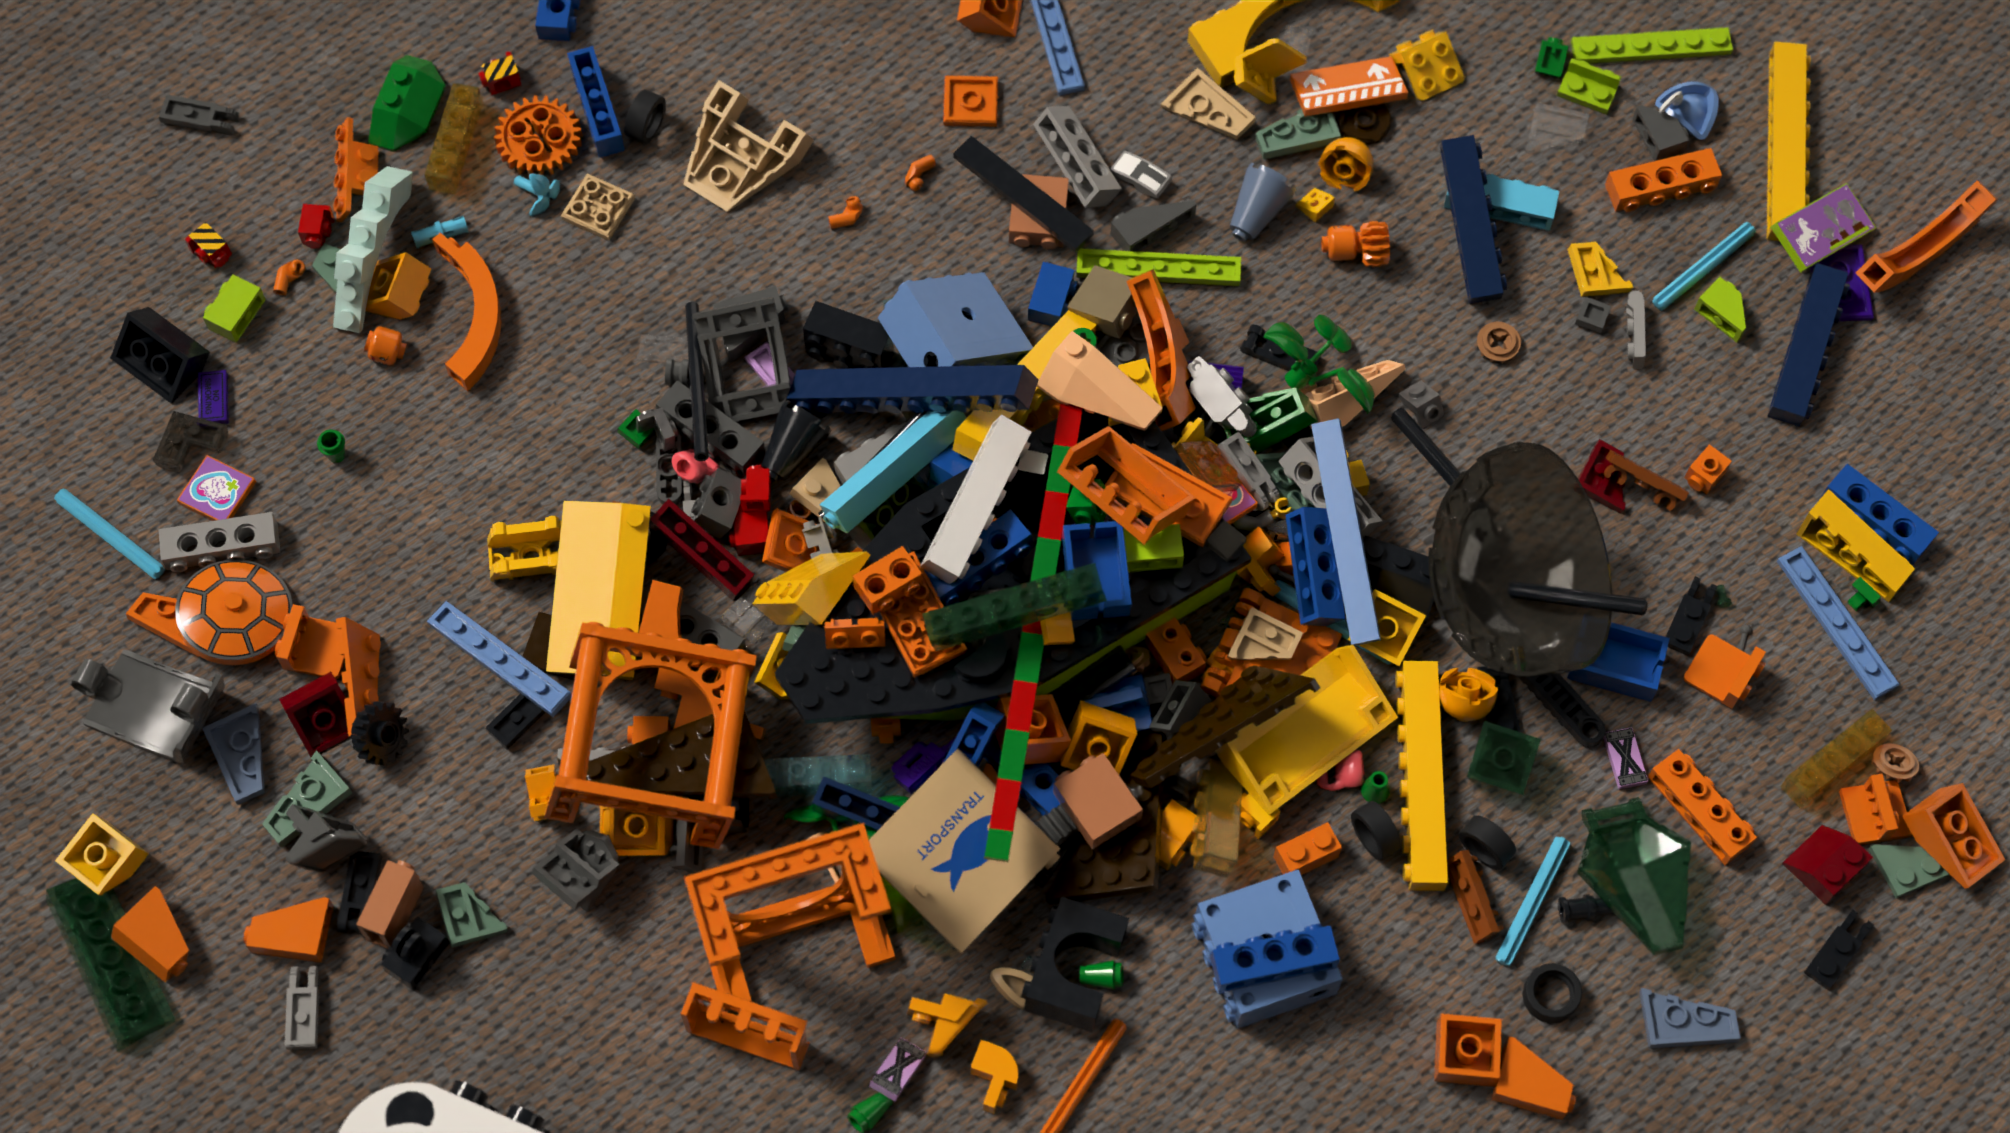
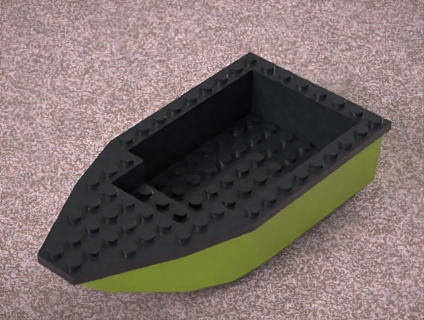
M1083 408L1077 444L1108 427V416L1096 412L1094 414L1088 413ZM1058 418L1031 432L1027 440L1030 443L1028 450L1048 454L1044 474L1018 470L1012 481H1007L1003 488L1007 491L1004 499L999 506L995 505L991 512L994 518H999L1009 510H1012L1031 533L1034 547L1027 556L1021 559L1017 558L1010 563L1004 572L987 579L981 588L974 592H969L960 598V601L954 607L946 608L949 617L967 648V653L914 678L886 624L884 647L826 649L825 622H831V619H852V625H858V619L878 617L879 620H883L879 611L875 614L871 613L855 590L852 581L822 625L808 623L775 672L776 679L805 724L870 718L959 720L966 719L969 711L978 703L984 702L995 708L999 699L1011 697ZM1155 421L1145 431L1122 423L1109 426L1130 444L1134 443L1192 475ZM1098 455L1077 466L1083 471L1085 467L1091 464L1095 465L1098 469L1095 479H1101L1104 485L1115 470ZM1020 457L1018 458L1015 464L1017 467L1019 465ZM969 468L907 502L863 549L862 552L867 551L871 556L861 570L902 546L908 554L914 551L919 562L922 563ZM1072 484L1070 485L1069 496L1073 488ZM1066 509L1064 525H1075V521ZM1139 513L1138 518L1149 526L1152 519ZM1106 514L1104 522L1115 521ZM1221 518L1204 547L1181 536L1184 552L1182 568L1128 572L1132 602L1130 616L1103 618V612H1100L1096 619L1073 620L1072 626L1075 642L1071 644L1044 645L1036 695H1047L1117 646L1121 645L1126 650L1143 641L1147 633L1175 617L1179 620L1227 592L1237 570L1251 563V556L1224 518ZM1090 525L1089 539L1094 538L1095 525ZM1061 539L1054 585L1066 584L1067 588ZM977 560L974 561L971 565L978 566L982 564L983 561ZM998 633H1002L1007 644V656L1004 666L996 675L983 680L982 678H965L954 670L955 665Z

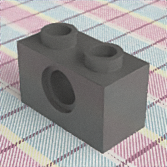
M717 468L711 476L706 475L700 485V490L703 491L701 498L698 497L691 513L694 514L693 520L707 533L721 539L732 528L740 506L741 479Z

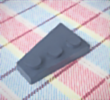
M255 703L203 727V731L237 805L265 793L259 707Z
M1641 988L1639 991L1649 1049L1738 1043L1740 1040L1736 1012L1733 1009L1703 1002H1689L1670 994L1664 996L1652 993V990Z

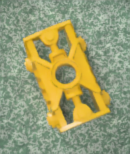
M548 516L545 518V521L513 525H507L503 522L494 523L487 538L491 582H495L497 579L509 578V580H514V577L547 573L556 575L559 548L558 551L551 552V548L547 547L553 541H560L562 521L557 516ZM509 547L516 552H511L510 557H503L500 553H493V549ZM535 551L539 554V557L524 559L527 552Z

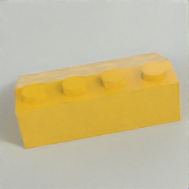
M867 551L820 554L768 582H764L755 593L757 597L752 605L777 625H808L809 622L814 625H822L853 581V575L861 570L871 555Z

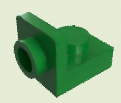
M1548 37L1547 41L1542 40L1534 72L1561 78L1569 47L1563 45L1564 40Z

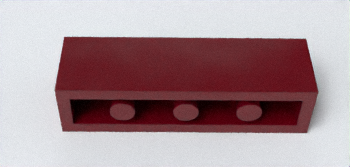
M670 499L650 518L649 527L731 600L742 591L755 575Z

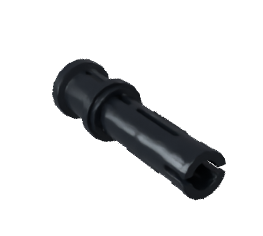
M1648 892L1594 898L1590 894L1583 895V898L1577 899L1559 897L1558 911L1563 924L1568 923L1569 920L1583 918L1587 921H1592L1598 915L1650 911L1651 901H1646V899L1650 898Z

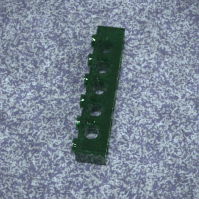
M1092 563L922 613L929 641L934 650L938 651L1107 601L1096 564Z

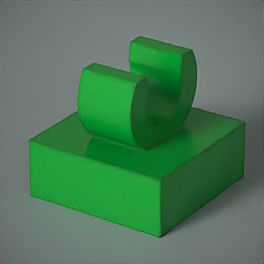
M1861 577L1852 584V589L1856 594L1848 600V604L1855 611L1860 609L1866 602L1874 608L1881 601V596Z

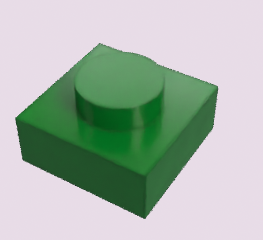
M635 409L618 427L617 433L640 449L655 433V430L653 428L638 433L636 417L641 413Z

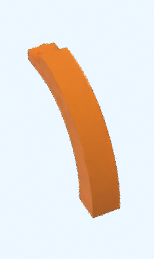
M1977 180L1928 226L1896 248L1881 254L1875 253L1856 274L1873 292H1882L1900 284L1961 239L1980 221L1979 218L1998 199Z
M439 233L432 239L436 252L463 275L470 285L474 296V315L468 335L457 352L445 363L448 375L468 392L484 374L495 354L501 332V307L492 275L479 253L468 242L460 247L458 242L452 237L447 239L442 233Z

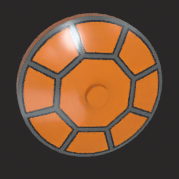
M224 560L200 569L186 581L176 601L175 616L182 640L195 654L217 664L243 665L258 661L275 651L276 643L279 639L282 640L285 631L283 629L285 615L291 612L293 604L286 584L271 569L248 560Z

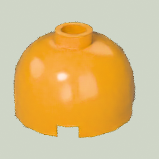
M1344 137L1328 144L1320 157L1318 167L1320 166L1321 178L1329 186L1342 190L1341 184L1353 188L1354 192L1359 191L1368 183L1373 172L1374 159L1370 149L1362 141L1356 138ZM1339 178L1349 179V180L1341 181Z
M1452 668L1441 677L1439 685L1440 703L1449 715L1459 721L1478 720L1485 717L1494 707L1498 687H1495V679L1486 672L1475 668H1468L1467 672H1458V668Z

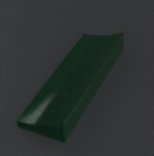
M77 878L46 889V902L116 1051L118 1052L145 1036L174 1023L175 1017L154 973L111 938L113 925L125 915L114 889L112 888L100 896Z

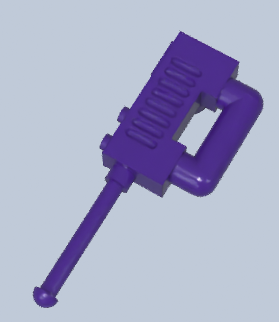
M956 737L941 748L933 742L929 745H926L924 742H917L892 765L891 770L895 774L896 782L910 794L916 792L943 764ZM920 755L922 756L917 762H915L910 768H908V766L914 760H916Z

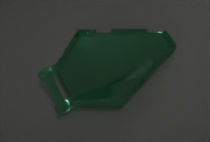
M1639 797L1629 799L1627 803L1606 808L1582 810V820L1589 834L1577 874L1653 955L1683 949L1691 841L1668 829L1666 826L1658 824L1646 815ZM1628 814L1634 816L1633 818L1598 825L1597 822Z

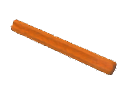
M1116 1018L1112 1020L1040 1133L1061 1132L1125 1033L1127 1025Z

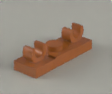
M1612 450L1609 451L1606 457L1612 465L1605 469V477L1609 478L1612 472L1619 471L1620 477L1617 483L1623 485L1627 480V473L1636 477L1634 482L1649 490L1653 486L1660 489V491L1655 493L1653 502L1658 504L1661 498L1668 497L1669 502L1666 505V509L1669 511L1673 510L1676 505L1675 497L1685 501L1689 494L1683 487Z
M1462 850L1447 860V873L1474 944H1478L1502 931L1504 926H1497L1494 917L1499 913L1497 910H1491L1488 896L1480 878L1483 875V871H1476L1474 865L1478 858L1471 856L1469 850Z

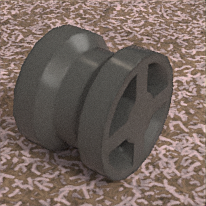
M667 358L665 385L672 386L678 380L688 387L690 381L688 359L678 362L673 358Z

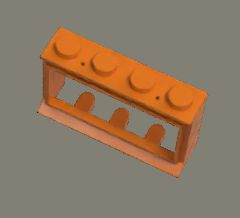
M1109 426L1069 448L1057 471L1144 545L1152 536L1179 519L1183 520L1195 500L1192 494ZM1098 455L1161 507L1164 512L1154 517L1150 525L1147 526L1138 518L1142 510V506L1138 501L1130 503L1127 508L1116 500L1120 491L1117 483H1111L1103 489L1094 482L1098 473L1095 465L1091 464L1085 467L1083 471L1077 466Z
M695 982L692 983L681 1011V1016L688 1033L800 1071L810 1044L805 1033L806 1020ZM703 1001L709 1002L710 1006L705 1005ZM723 1007L726 1008V1009H729V1010L738 1012L739 1015L737 1016V1015H734V1014H731V1013L722 1011V1010H723ZM752 1017L768 1022L767 1026L752 1021ZM782 1027V1028H785V1029H788V1030H791V1031H794V1032H797V1033H796V1035H793V1034H790V1033L781 1031L780 1028Z

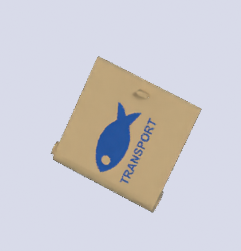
M957 749L869 841L880 875L958 952L962 953L1044 866L1049 869L1060 858L1057 854L1060 848L1017 807L1009 861L1001 862L984 859L996 785L960 749Z

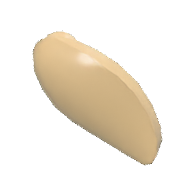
M999 967L992 970L990 978L997 990L1014 1006L1024 1010L1025 999L1021 998V993L1025 981L1031 982L1033 976L1022 970L1008 967Z

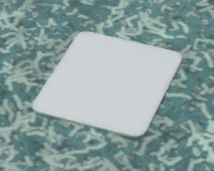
M1027 450L1024 457L1020 458L1018 470L1044 474L1048 454Z

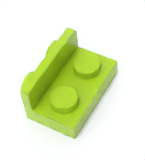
M1572 58L1557 96L1607 115L1618 89L1621 76L1616 75L1610 70H1603L1592 66L1586 61Z

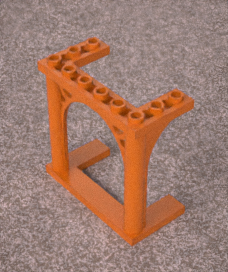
M582 622L569 668L576 669L559 775H556L545 807L544 818L573 823L581 802L694 822L696 824L691 833L690 844L719 849L735 814V807L731 806L748 681L754 670L757 655L749 654V652L742 649H735L733 651L721 649L715 644H695L684 638H677L675 640L663 638L657 633H637L626 627L615 629L605 627L599 622ZM608 652L621 653L625 659V665L619 667L610 662ZM631 655L642 657V659L633 660ZM687 666L698 667L699 670L691 671ZM604 668L611 672L609 676H601ZM640 668H664L685 676L704 693L714 717V735L704 801L586 780L598 704L604 691L618 677ZM705 671H719L714 683L703 681L702 675Z
M864 823L684 877L718 991L752 1002L739 959L741 958L738 950L739 947L847 914L851 915L867 968L896 960L882 914L891 912V908ZM841 865V877L833 886L741 914H733L726 909L724 902L726 899ZM723 1007V1011H730L729 1009Z

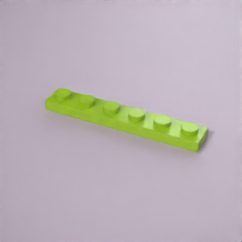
M1729 27L1572 37L1571 39L1573 59L1583 60L1589 64L1731 55L1733 51Z
M1081 248L1078 250L1076 278H1086L1096 265L1132 278L1154 269L1159 282L1240 286L1241 257Z

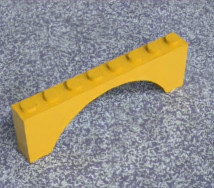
M1241 0L1236 6L1227 10H1220L1207 20L1195 22L1188 30L1187 42L1214 82L1223 88L1235 82L1234 57L1244 53L1248 41L1256 29L1275 12L1304 0ZM1349 0L1367 6L1376 12L1400 2V0Z

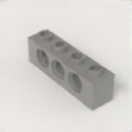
M1047 107L1033 124L1065 177L1069 178V183L1085 208L1107 206L1122 188L1071 107Z
M1314 437L1301 438L1278 462L1284 468L1285 475L1299 486L1301 494L1305 499L1312 502L1316 508H1326ZM1310 467H1311L1312 470H1313V476H1312V477H1311L1310 472H1309ZM1353 486L1362 539L1364 540L1365 535L1369 536L1382 520Z
M273 512L158 529L161 561L167 570L173 572H183L188 567L193 566L204 568L224 560H245V558L251 557L268 559L273 554L280 553L278 522ZM247 537H254L251 542L243 543ZM226 541L223 546L215 547L218 542ZM197 545L195 550L186 552L190 546Z

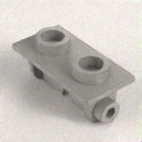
M818 517L820 524L815 525L814 520L803 523L804 529H802V532L804 533L808 549L819 546L820 551L810 554L811 559L824 553H839L838 549L832 550L829 539L834 538L833 532L824 523L822 517Z

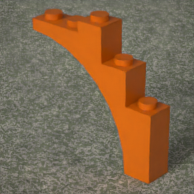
M1152 269L1126 282L1141 319L1149 352L1151 375L1163 407L1162 413L1154 421L1161 431L1181 424L1196 409V406L1185 384L1191 377V374L1187 369L1188 363L1182 349L1190 342L1179 317L1175 319L1156 273Z
M652 580L639 633H657L663 638L674 640L682 638L680 618L684 591L682 587ZM687 666L689 670L693 671L691 666ZM659 668L654 688L661 690L660 696L677 700L678 695L682 696L673 729L713 714L706 696L696 684L677 672ZM750 723L755 739L763 740L766 729Z

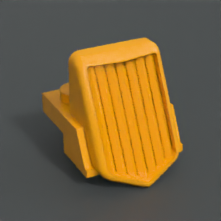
M946 993L943 995L940 1004L912 997L907 1014L912 1015V1021L929 1025L930 1021H935L927 1056L933 1058L944 1055L942 1052L988 1002L981 998L971 1001Z

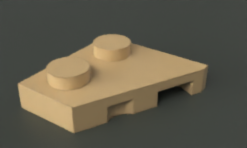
M822 458L793 487L790 495L817 517H821L818 514L821 510L819 504L840 487V484L826 459Z
M1251 607L1227 658L1230 660H1290L1303 632Z

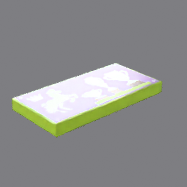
M1846 183L1771 226V229L1801 273L1876 229V226Z

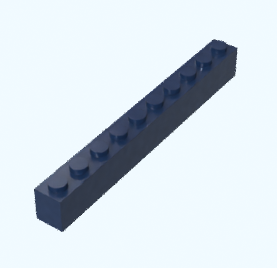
M1025 365L796 370L787 399L793 405L809 413L823 412L826 414H832L833 412L849 414L868 412L875 414L883 411L900 413V411H912L915 413H922L923 411H936L939 413L960 411L967 413L969 410H981L984 412L1005 410L1015 412L1016 410H1029L1039 379Z

